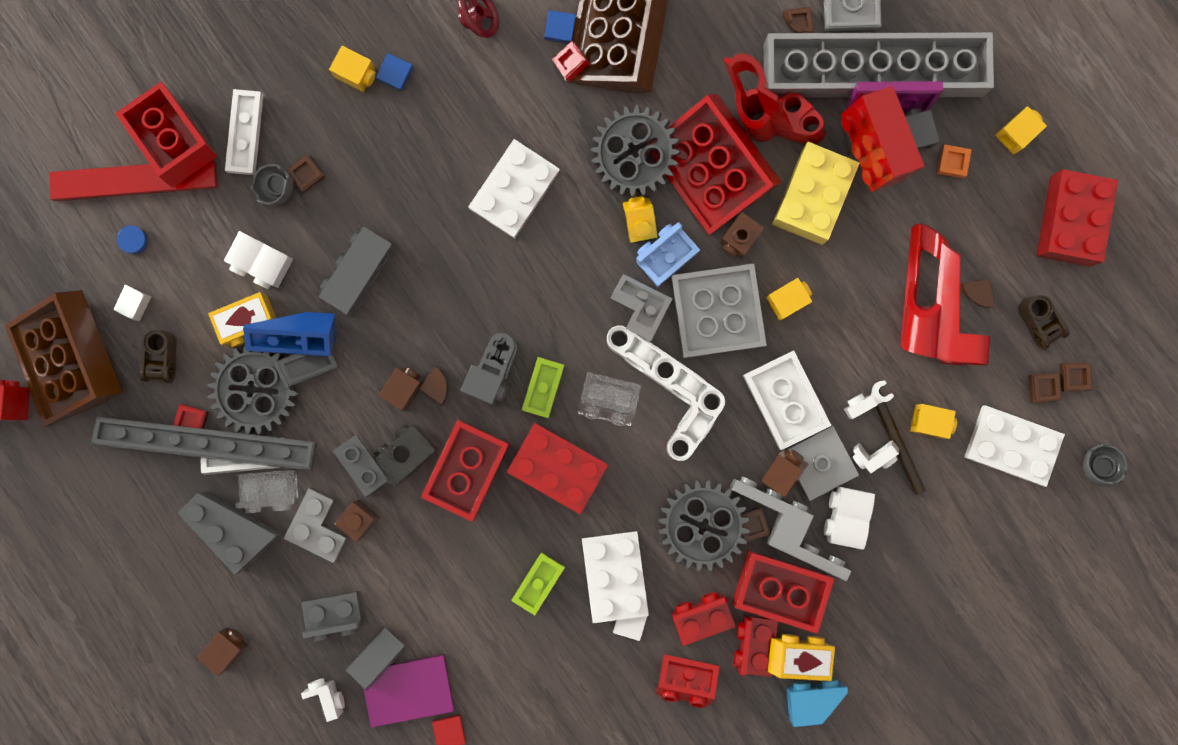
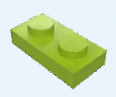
M540 357L537 358L522 411L549 418L565 365Z
M541 552L511 601L535 616L565 566Z

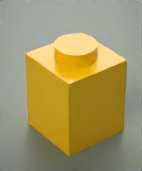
M341 46L329 68L336 79L362 92L365 91L367 86L370 87L376 77V67L370 59L344 46Z
M1027 106L997 132L995 136L1014 155L1029 144L1047 125L1043 122L1042 116L1037 111L1031 110Z
M796 278L765 298L778 320L781 321L812 302L810 298L812 292L806 282H800L799 278Z
M916 404L910 432L941 439H950L951 434H954L957 428V418H954L956 411L925 404Z

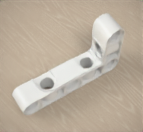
M624 326L612 327L607 334L608 347L624 358L630 365L690 405V408L667 443V453L672 459L677 461L688 459L699 443L706 437L714 421L723 410L725 405L723 394L708 384L702 377L648 340L627 330ZM616 332L624 333L627 337V343L623 346H615L611 341L612 335ZM662 363L669 364L673 369L671 377L662 378L657 372L658 366ZM708 394L715 395L718 399V406L714 410H709L704 405V399ZM677 440H682L687 445V451L682 456H676L672 450V446Z

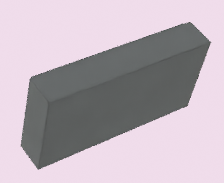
M332 353L331 356L294 354L274 363L285 389L338 368Z
M384 628L346 671L368 691L407 647L387 628Z

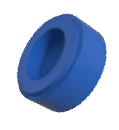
M126 226L118 233L117 243L123 251L130 254H139L147 247L148 237L141 228Z

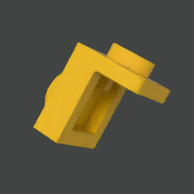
M637 196L630 198L628 202H624L623 208L626 215L630 243L658 238L654 210L650 198Z

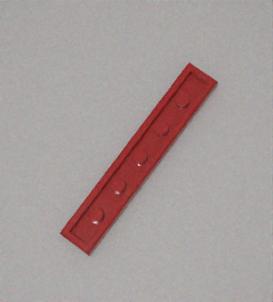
M215 160L209 162L174 188H171L157 175L151 164L49 172L50 199L53 201L218 188Z

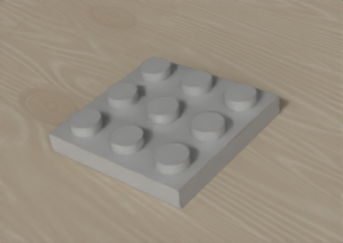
M754 264L671 276L683 358L767 346Z

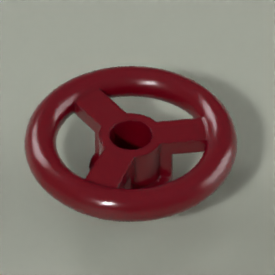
M458 0V17L466 29L471 30L482 38H491L497 33L499 17L492 0H482L487 8H484L476 0H467L468 5H466V0ZM484 18L491 19V26L488 30L481 28L482 19Z

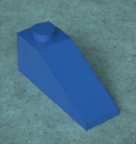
M304 312L246 324L243 327L246 351L331 356L337 336L335 314Z

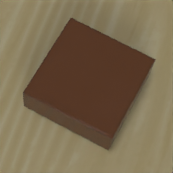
M308 154L287 168L294 183L302 193L307 192L325 178Z
M1091 363L1060 364L1061 392L1092 391Z
M1059 373L1028 375L1031 403L1062 401Z
M761 507L740 514L741 516L749 517V521L743 523L742 526L749 528L750 532L741 534L747 542L771 535Z

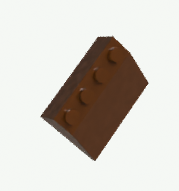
M579 0L572 41L577 44L590 64L569 83L622 92L651 93L668 0Z
M82 290L54 293L5 325L44 427L105 403L123 393Z

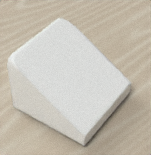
M125 285L113 310L132 320L140 321L151 296Z

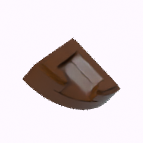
M811 7L783 11L784 20L793 32L814 33Z
M990 279L961 283L960 287L963 294L973 303L984 308L994 307Z
M434 366L419 389L443 405L447 397V382L442 371Z

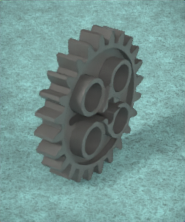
M639 105L635 106L633 113H631L627 106L624 107V115H621L616 110L613 111L615 119L612 121L605 117L604 119L608 126L606 128L598 126L597 129L602 135L601 137H593V140L599 144L598 147L591 148V151L598 153V157L591 161L601 165L595 172L597 174L605 173L601 181L605 184L612 181L610 189L614 191L620 186V194L625 195L628 189H630L631 196L636 197L638 189H640L642 195L647 196L648 187L657 192L658 187L656 183L660 182L663 185H667L664 176L666 174L674 176L670 167L679 166V163L673 160V156L681 154L679 150L674 149V146L679 144L680 140L671 138L677 132L676 129H666L671 121L666 118L659 122L662 114L657 111L651 116L652 109L650 107H646L643 113ZM646 125L648 128L647 136L641 140L637 139V128ZM657 138L658 141L655 144L642 148L651 142L652 139ZM616 139H622V150L614 153L612 151V143ZM634 145L642 148L638 151V157L629 155L634 151ZM653 150H659L661 155L660 160L656 164H650L648 161V155ZM629 155L620 161L619 164L614 163L616 159ZM634 163L636 172L632 177L627 178L624 174V168L627 164Z
M245 345L243 353L238 348L233 349L234 357L224 354L226 363L216 362L215 364L220 369L219 373H210L216 379L215 383L207 384L208 387L215 389L214 393L207 396L208 398L216 399V403L210 408L221 410L216 418L224 419L227 417L224 426L231 427L235 424V432H241L245 427L246 434L251 435L254 432V428L257 434H264L265 427L269 431L275 430L274 422L284 425L282 416L292 417V413L288 408L289 406H298L296 402L292 401V397L300 396V393L293 391V387L285 389L274 363L281 360L283 354L276 353L272 356L273 352L246 351ZM244 367L247 371V376L244 381L240 382L237 378V372L240 368ZM272 370L275 374V379L268 385L264 380V375L267 371ZM240 385L277 389L278 394L234 391L230 389V386ZM241 395L244 399V404L238 410L234 406V399L236 396ZM268 397L271 400L272 406L265 413L261 408V403L264 398Z
M696 480L695 488H691L688 483H685L684 493L676 488L674 491L677 498L667 497L666 500L671 507L661 508L667 514V517H661L658 522L666 524V527L659 529L660 534H667V537L662 541V545L671 544L668 554L677 552V563L685 558L687 560L686 568H689L693 562L697 564V571L701 570L703 564H707L709 571H712L713 563L715 562L720 568H723L722 559L726 558L732 563L733 557L731 553H742L737 546L738 543L747 544V540L741 534L750 532L749 528L742 526L743 523L749 521V517L740 515L746 510V506L737 507L736 504L739 502L740 497L736 496L731 499L729 497L732 491L731 488L722 492V484L720 482L715 488H711L710 480H707L705 487H701L699 480ZM700 500L704 505V510L700 514L691 513L688 509L690 501ZM719 510L727 511L730 514L729 522L723 525L718 524L714 520L715 513ZM684 514L699 522L706 518L709 520V526L724 530L728 534L723 536L708 528L701 532L699 531L700 526L698 524L685 521L680 516ZM682 526H689L692 528L694 535L689 540H683L678 535V529ZM711 536L716 537L720 541V546L713 551L708 550L704 546L705 539Z

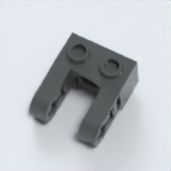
M498 333L491 337L479 366L476 367L471 364L460 391L497 406L498 401L504 402L509 390L506 382L518 353L516 342L508 334ZM506 343L510 348L508 352L502 351L501 353L498 346L499 344L504 345ZM493 356L497 359H502L504 364L501 365L499 362L492 360Z

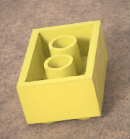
M807 142L800 153L772 225L823 245L830 238L860 162Z

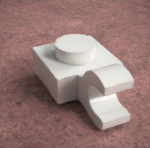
M886 381L875 383L869 396L864 397L863 394H859L848 400L847 402L850 406L844 408L848 418L854 419L878 404L890 401L894 397L892 393L885 397L879 394V388L887 384Z

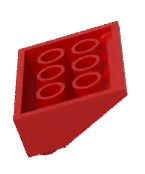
M718 94L706 95L667 128L676 129L677 132L671 138L680 140V143L675 145L674 149L679 150L681 154L673 156V160L679 163V166L670 167L674 176L667 174L666 176L709 235L713 234L782 183ZM655 138L647 146L655 144L658 141L657 138ZM659 150L650 152L657 163L661 156Z

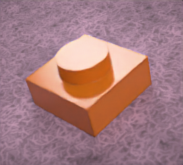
M944 144L940 151L937 174L963 179L967 177L972 149Z

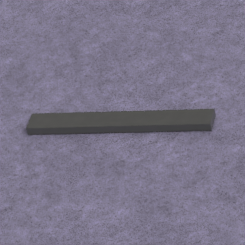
M96 417L91 444L95 446L313 471L317 443L310 441Z

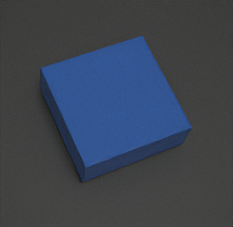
M549 10L544 39L569 44L573 37L576 14Z
M387 53L376 79L402 91L411 74L413 65Z

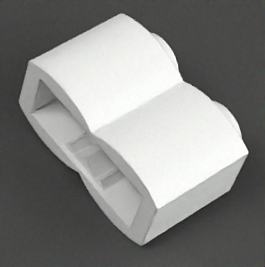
M239 231L224 261L231 264L229 270L245 277L246 273H249L255 277L254 283L269 289L270 285L279 288L293 258Z
M839 486L836 492L832 491L829 499V508H832V515L830 519H826L824 525V535L827 536V541L864 550L875 494Z

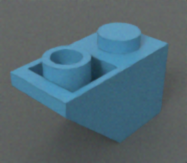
M832 678V681L821 680L819 684H810V681L793 682V686L786 687L789 721L794 727L823 724L847 695V686L842 681L839 682L837 678Z

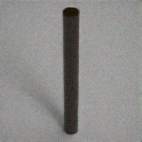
M886 402L875 406L890 440H893L899 448L897 456L915 495L925 492V487Z

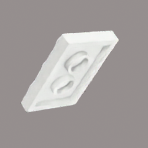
M514 139L468 208L515 239L559 174L560 169Z
M794 351L743 375L779 450H783L831 426Z
M985 405L982 406L964 458L1047 487L1065 434Z
M637 531L582 538L593 623L649 616Z

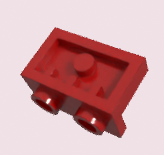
M712 592L702 596L701 602L692 605L691 601L675 606L676 611L671 612L683 646L736 627L724 594L718 595L717 592Z
M743 615V622H738L737 639H741L740 650H735L734 667L738 668L737 671L740 676L752 674L772 677V674L768 672L771 638L777 637L778 621L765 617Z
M664 654L656 695L662 696V699L665 701L678 702V700L690 702L689 704L693 707L706 708V705L710 706L715 700L719 666Z

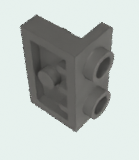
M353 436L333 450L365 497L373 495L380 490L382 485L388 482L387 476L358 436Z
M358 591L301 602L306 629L302 632L303 638L312 637V641L328 639L329 634L339 632L340 636H348L357 633L356 629L364 624Z

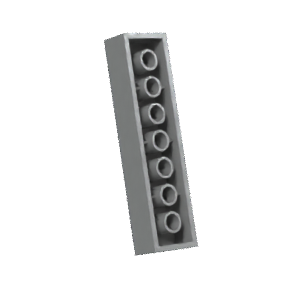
M993 32L768 33L764 42V73L769 91L777 95L778 98H782L789 92L798 93L804 98H849L857 82L943 81V92L939 97H984L994 88Z

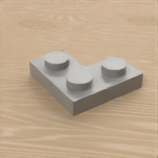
M624 274L611 296V299L635 310L626 329L649 341L652 340L673 299Z
M308 488L284 539L335 563L348 538L324 525L335 499L313 488Z

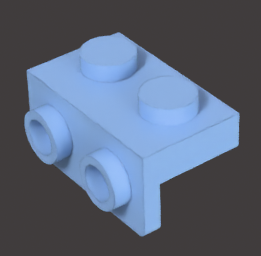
M679 222L674 226L671 224L667 225L659 232L660 238L653 244L647 242L637 252L639 256L636 258V263L657 287L662 285L700 252L696 244L682 230L683 226Z

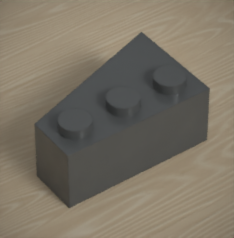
M209 491L197 493L177 512L234 575L245 571L284 534L281 530L267 525L259 518L243 512L235 505Z

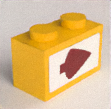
M261 292L208 313L220 344L231 346V348L245 345L244 325L277 318L268 295Z
M782 634V638H771L768 672L779 678L832 681L835 646L825 643V638L819 636H808L807 640H799V636Z

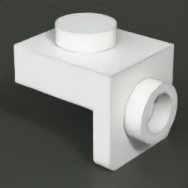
M893 440L870 456L860 443L853 450L855 453L853 458L861 469L867 468L870 473L881 466L884 469L888 468L898 460L896 456L899 454V448Z
M324 678L312 681L307 684L308 688L301 693L303 699L319 694L327 722L337 719L343 713V708H345L344 698L340 691L337 692L334 680L325 682Z

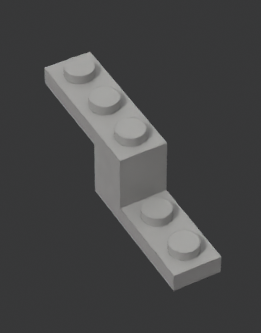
M743 476L740 481L732 480L729 487L731 490L779 512L770 531L771 535H768L765 543L845 581L848 580L851 570L844 567L845 561L832 555L828 559L818 555L819 549L807 543L800 547L813 519V515L807 513L809 507L794 500L791 505L781 501L783 496L771 489H767L766 493L756 489L758 483Z

